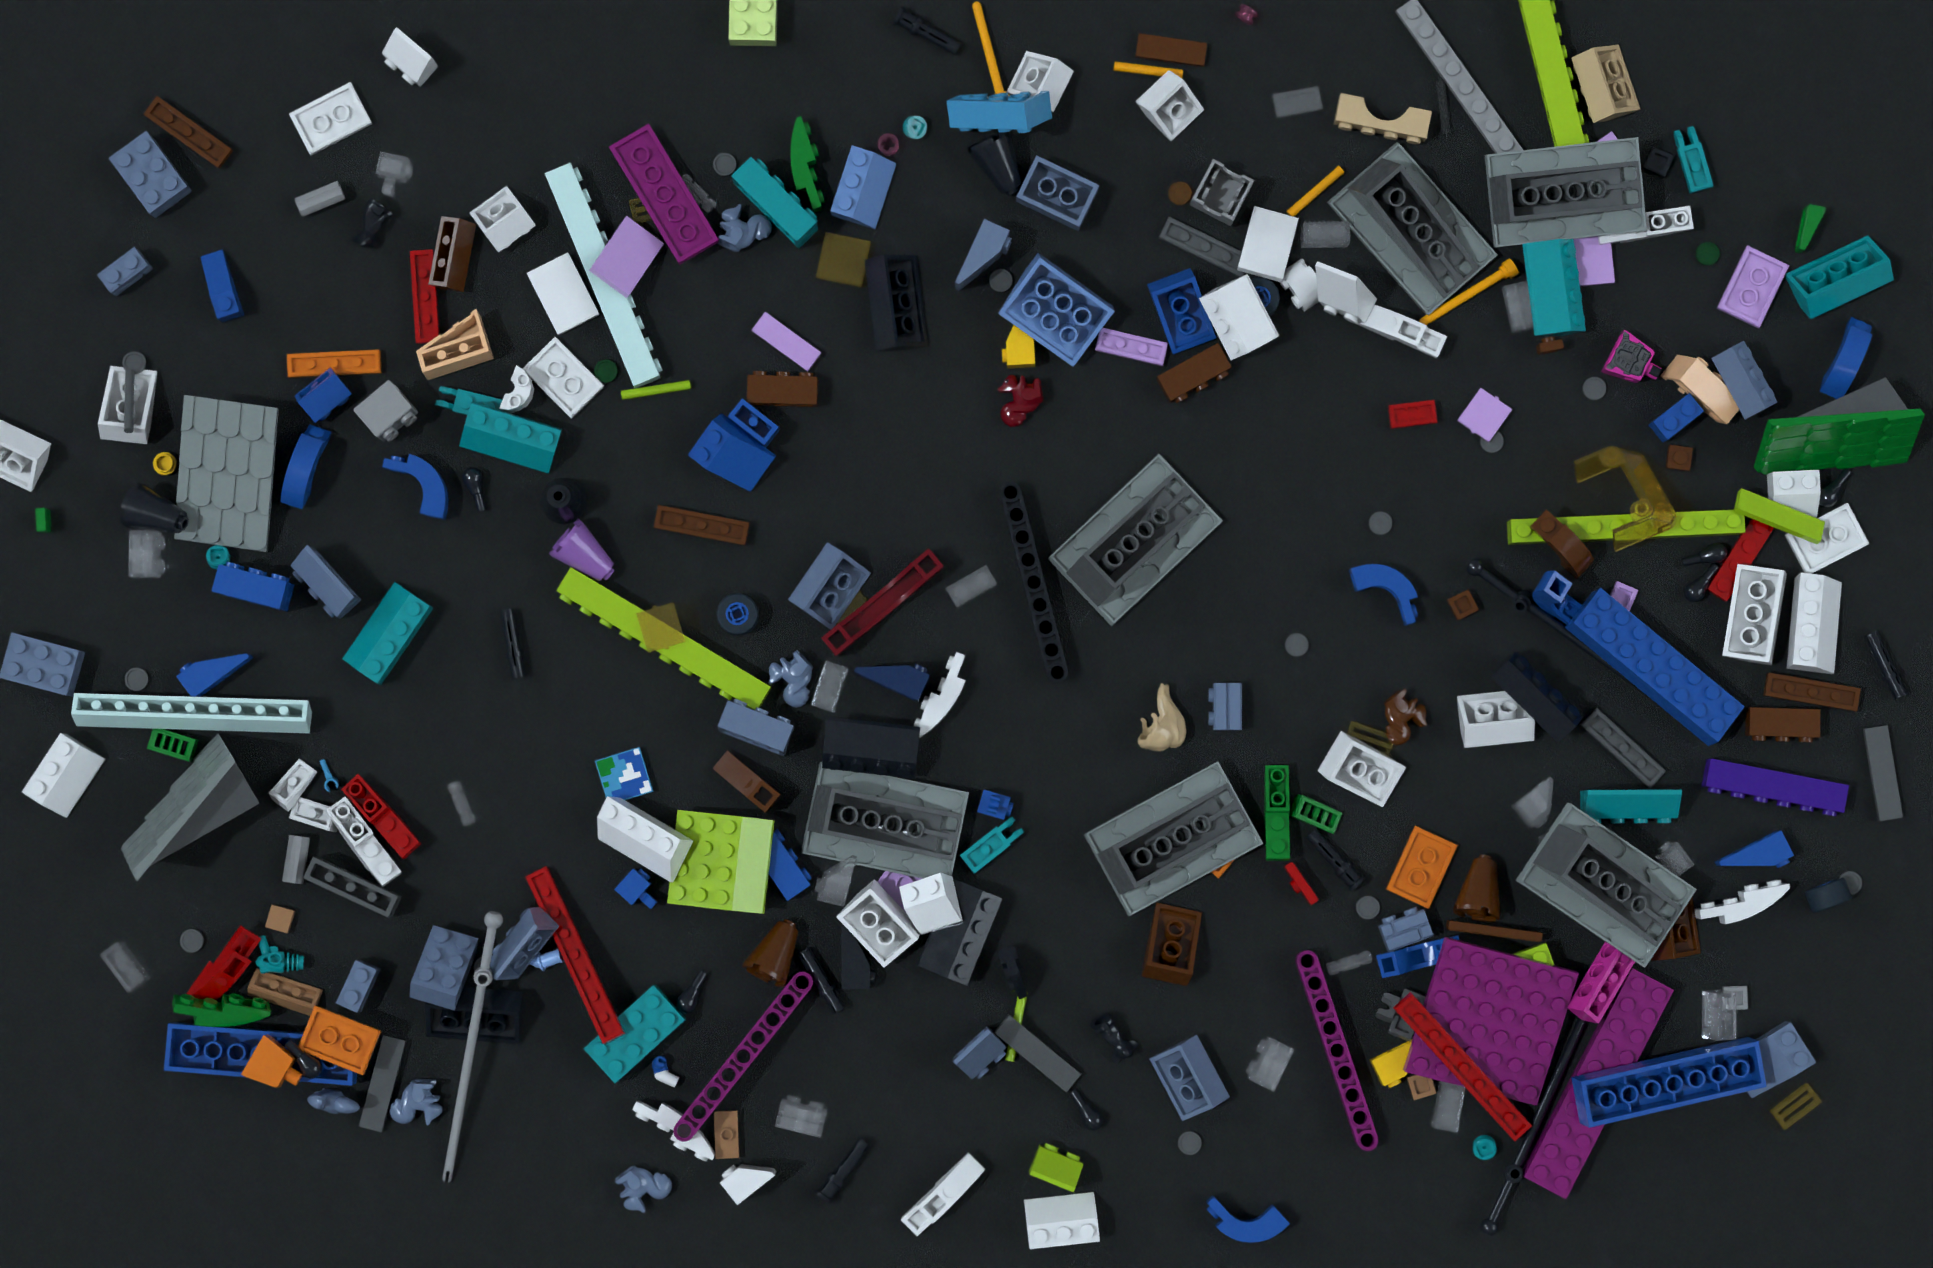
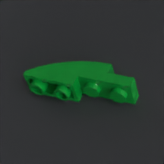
M800 116L796 118L792 133L791 167L797 194L807 191L813 212L815 213L822 210L821 204L825 203L821 189L816 190L814 182L818 180L814 168L809 169L808 166L817 164L815 157H818L819 154L815 143L810 144L808 135L812 133L808 121L803 122Z
M1265 765L1264 832L1266 861L1290 860L1289 765Z
M235 993L230 995L223 994L221 1002L212 998L198 999L189 994H174L172 1001L173 1013L193 1016L194 1025L227 1027L243 1025L266 1018L271 1013L270 1004L266 1000L257 997L253 999L243 998V996Z

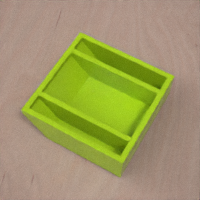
M677 810L675 830L693 840V843L674 882H669L667 903L764 914L775 820Z

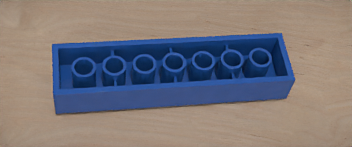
M1602 588L1595 590L1589 595L1565 627L1707 746L1719 742L1745 707Z
M177 1022L168 1023L164 1071L245 1077L241 1073L263 1035L269 1034L283 1046L290 1039L299 1046L303 1033L240 1027H207ZM315 1057L322 1064L321 1074L314 1079L306 1078L303 1075L299 1081L352 1086L356 1084L357 1073ZM295 1061L292 1068L301 1072L298 1063Z
M1750 1037L1571 1077L1579 1123L1588 1128L1767 1087L1759 1041Z

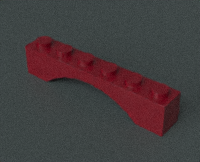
M928 548L885 587L833 627L821 639L834 655L838 657L944 568L943 564Z

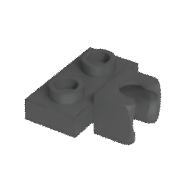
M1404 989L1401 999L1390 993H1384L1381 1001L1387 1004L1389 1009L1379 1008L1375 1015L1376 1018L1391 1023L1388 1031L1389 1034L1410 1042L1414 1030L1393 1007L1410 992L1422 1005L1426 997Z

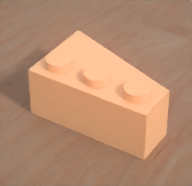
M477 309L472 311L471 315L461 322L452 325L453 327L447 332L438 335L416 351L422 373L427 380L494 359L482 318Z
M1677 355L1660 376L1665 380H1673L1679 386L1677 390L1682 394L1685 392L1687 394L1690 393L1704 412L1716 422L1728 424L1739 408L1727 386L1723 383L1721 375L1716 372L1712 373L1707 368L1709 366L1708 363L1700 357L1693 358Z

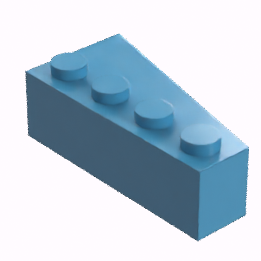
M1041 91L1035 96H1031L1030 92H1021L1020 94L1008 96V93L990 95L989 98L988 94H965L946 100L950 128H959L960 131H970L973 128H978L979 132H987L992 129H998V132H1009L1014 129L1018 133L1030 132L1032 127L1052 118L1049 91Z

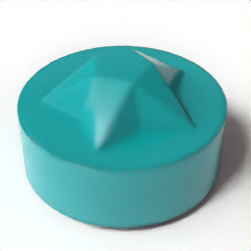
M909 116L903 123V132L907 137L920 139L926 134L927 123L922 117Z
M222 545L212 546L206 553L207 563L213 569H217L219 564L225 566L226 562H230L228 549Z
M1481 1135L1474 1140L1473 1153L1477 1158L1488 1160L1496 1154V1142L1492 1137Z

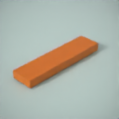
M381 350L287 354L288 378L319 377L330 367L338 376L382 374Z

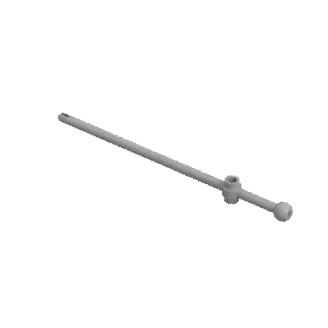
M489 911L484 917L487 932L481 965L474 973V981L477 987L442 1177L445 1182L446 1171H449L448 1183L452 1179L486 986L493 979L490 963L496 930L503 922L502 915L495 911Z

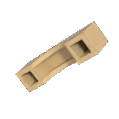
M1341 93L1338 99L1334 125H1339L1338 128L1345 131H1352V128L1361 130V133L1365 135L1379 133L1384 134L1386 139L1397 140L1399 137L1407 139L1406 142L1420 144V142H1425L1427 139L1432 111L1409 107L1401 117L1386 121L1374 117L1368 111L1363 97Z

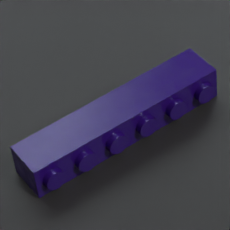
M1706 759L1701 786L1707 787V792L1722 794V791L1731 792V797L1741 799L1748 795L1754 797L1753 801L1767 803L1769 799L1777 801V806L1790 808L1791 804L1800 805L1799 810L1813 812L1815 808L1823 810V815L1836 817L1837 813H1844L1849 785L1716 759Z

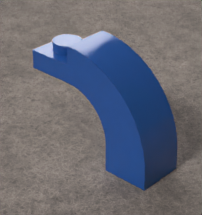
M1853 317L1849 319L1840 348L1823 377L1820 392L1835 399L1845 395L1869 347L1872 334H1870L1871 325Z
M309 424L305 433L301 434L285 474L280 502L303 509L311 494L315 469L331 438V431Z
M411 454L408 456L407 463H405V458L391 456V459L384 458L382 466L384 469L412 475L420 482L423 489L420 514L446 520L449 500L445 482L438 471L425 460Z
M1365 564L1349 569L1355 592L1374 587L1385 589L1396 599L1404 626L1416 622L1415 618L1418 617L1417 610L1414 604H1410L1409 600L1416 599L1418 596L1411 582L1402 573L1381 564Z
M1556 571L1545 572L1532 594L1534 601L1543 611L1552 617H1557L1566 625L1582 606L1567 594L1572 583Z
M1457 935V936L1448 937V938H1452V939L1459 940V936H1458V935ZM1444 938L1376 955L1382 978L1436 965Z
M1213 1195L1206 1201L1209 1205L1207 1208L1208 1212L1215 1219L1221 1218L1215 1226L1226 1236L1237 1241L1248 1243L1265 1241L1279 1234L1290 1224L1273 1205L1269 1206L1260 1216L1254 1219L1242 1220L1232 1216Z

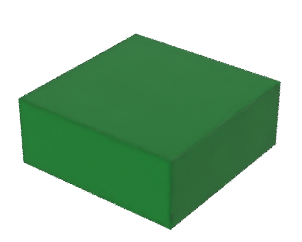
M35 508L37 532L51 533L50 510L47 508Z

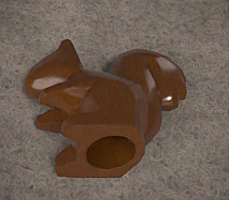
M1405 688L1401 691L1398 690L1384 701L1385 717L1389 723L1386 726V736L1395 745L1405 744L1409 740L1411 735V729L1407 724L1409 720H1413L1419 727L1427 725L1425 720L1426 707L1423 704L1415 706L1418 701L1417 698L1407 701L1405 699L1407 693Z

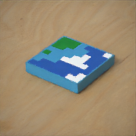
M640 747L595 761L606 798L609 796L628 800L654 792Z

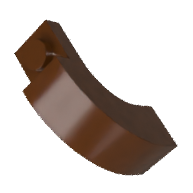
M1547 509L1530 526L1556 552L1561 559L1560 565L1576 580L1594 562L1592 554L1583 542Z

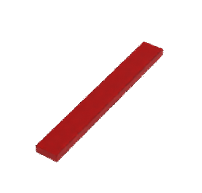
M545 866L526 876L539 907L559 925L552 936L602 1044L605 1045L624 1035L625 1032L548 867Z
M1411 992L1393 1007L1514 1141L1532 1127L1526 1118Z

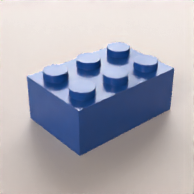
M226 562L225 566L218 565L212 592L288 612L295 586L289 583L290 578L273 573L271 577H267V572L250 567L247 572L244 571V566L231 562Z

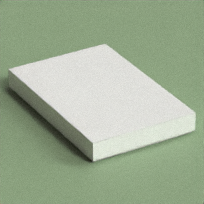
M351 82L289 113L311 156L372 125Z
M1254 206L1237 270L1282 282L1299 218Z
M568 252L527 273L558 336L600 315Z
M556 337L522 368L571 419L605 387Z
M1848 503L1817 518L1825 521L1820 543L1814 544L1789 533L1785 535L1804 573L1809 574L1869 544Z

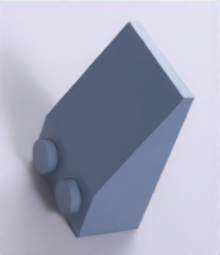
M986 219L983 220L955 281L956 290L960 291L999 260L1002 253L1007 254L1012 243V238L1009 237L1010 230Z
M1784 1021L1755 1039L1759 1041L1767 1087L1747 1091L1750 1098H1753L1816 1063L1791 1022Z
M987 1026L953 1057V1062L971 1079L974 1077L980 1079L989 1070L986 1067L992 1061L997 1063L1006 1055L1004 1050L1007 1047Z

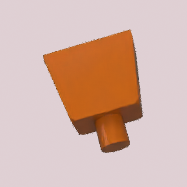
M266 1034L263 1035L241 1075L278 1088L281 1087L284 1080L297 1086L303 1073L292 1068L296 1061L293 1054L272 1036Z

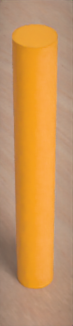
M1114 62L1113 71L1163 76L1170 70L1180 78L1183 77L1182 69Z
M1340 166L1336 167L1286 211L1288 215L1294 217L1344 174L1343 169Z

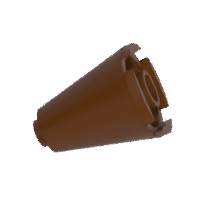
M1479 855V858H1474L1454 904L1453 912L1456 915L1464 918L1465 914L1472 916V920L1495 922L1496 919H1500L1497 862L1493 861V857Z
M786 919L783 922L778 921L744 961L742 967H747L746 971L764 982L768 983L774 980L776 981L774 986L784 987L799 932L795 929L796 924Z

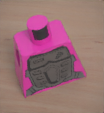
M1624 330L1620 333L1601 372L1638 383L1643 375L1656 380L1662 368L1650 362L1655 352L1631 333Z

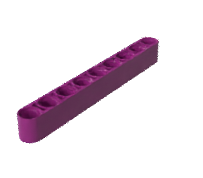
M1302 950L1296 955V966L1357 1146L1362 1150L1371 1151L1378 1144V1136L1318 957L1312 951ZM1305 954H1309L1313 958V962L1309 967H1303L1301 964V957ZM1316 976L1320 980V986L1312 990L1308 986V981L1311 977ZM1319 999H1325L1328 1003L1327 1009L1323 1012H1319L1316 1009V1002ZM1328 1021H1332L1335 1024V1030L1331 1034H1326L1323 1031V1026ZM1338 1043L1342 1046L1343 1051L1341 1055L1335 1057L1331 1054V1047ZM1342 1066H1347L1350 1069V1075L1345 1079H1341L1338 1075V1070ZM1351 1088L1356 1089L1358 1094L1354 1101L1346 1099V1092ZM1357 1111H1363L1365 1114L1364 1121L1358 1124L1355 1123L1353 1115ZM1365 1133L1371 1134L1373 1139L1372 1143L1368 1146L1361 1144V1137Z
M799 972L793 976L675 1124L673 1133L677 1140L686 1142L693 1138L810 991L813 985L810 974ZM798 977H805L808 980L809 984L806 989H799L796 986L795 981ZM784 995H790L793 998L794 1004L792 1007L786 1008L781 1004V998ZM771 1013L776 1014L779 1017V1023L776 1026L768 1025L766 1022L767 1015ZM754 1032H761L764 1035L765 1040L762 1044L756 1045L752 1042L751 1036ZM745 1050L749 1053L750 1060L747 1063H740L737 1060L736 1056L739 1051ZM725 1069H732L735 1072V1079L733 1081L726 1082L723 1080L722 1072ZM711 1087L718 1088L721 1093L720 1098L715 1101L707 1097V1091ZM695 1106H702L705 1109L706 1115L702 1119L693 1117L692 1110ZM682 1124L688 1125L691 1129L690 1135L686 1138L680 1137L677 1133L678 1127Z

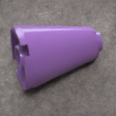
M577 519L573 523L575 526L565 531L552 547L554 550L550 551L549 554L553 558L598 581L602 578L606 581L614 572L612 568L614 563L586 525L580 519Z

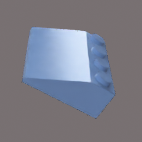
M1037 253L1023 272L998 314L1074 367L1115 310L1111 304Z

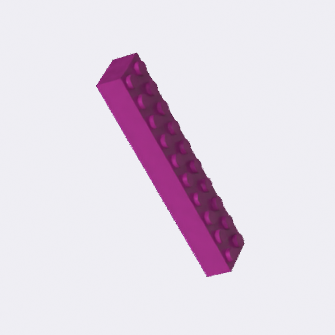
M1631 968L1597 1025L1571 1077L1636 1063L1674 990ZM1571 1077L1523 1168V1177L1564 1199H1567L1604 1125L1588 1128L1579 1123Z

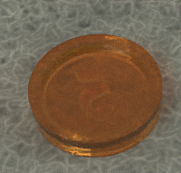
M1175 182L1168 191L1170 201L1176 205L1186 204L1192 194L1191 188L1185 182Z

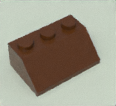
M1693 898L1690 899L1651 958V961L1676 959L1701 953Z

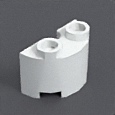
M1300 259L1286 268L1283 280L1279 283L1284 290L1288 288L1294 295L1291 297L1293 304L1297 309L1302 308L1305 312L1319 302L1316 273L1310 266L1307 267L1304 259Z
M517 365L511 377L515 388L513 392L505 393L499 408L508 413H514L524 407L526 408L533 399L534 394L531 378Z

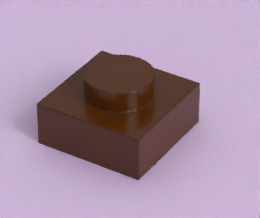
M1555 336L1541 339L1542 343L1536 346L1538 355L1558 352L1564 348L1562 339L1556 340Z
M1669 445L1665 469L1689 472L1693 448Z
M1469 589L1447 600L1457 621L1479 610Z

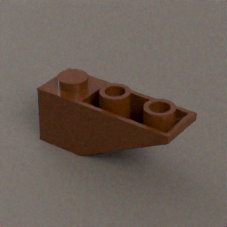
M728 750L713 767L717 773L765 813L769 811L781 796L779 792Z

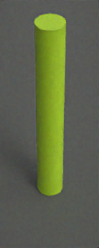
M690 380L622 390L621 396L622 400L688 390L691 389Z
M1017 996L1013 1018L1022 1025L1027 997L1019 999ZM1008 1045L1005 1060L1014 1062L1016 1051Z

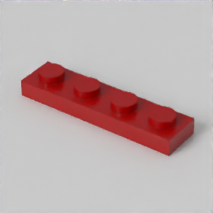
M433 249L410 251L416 344H426L440 335L437 287L428 285L434 257Z
M1751 518L1745 527V533L1740 535L1718 572L1711 580L1707 590L1727 602L1733 593L1737 564L1751 565L1774 527Z

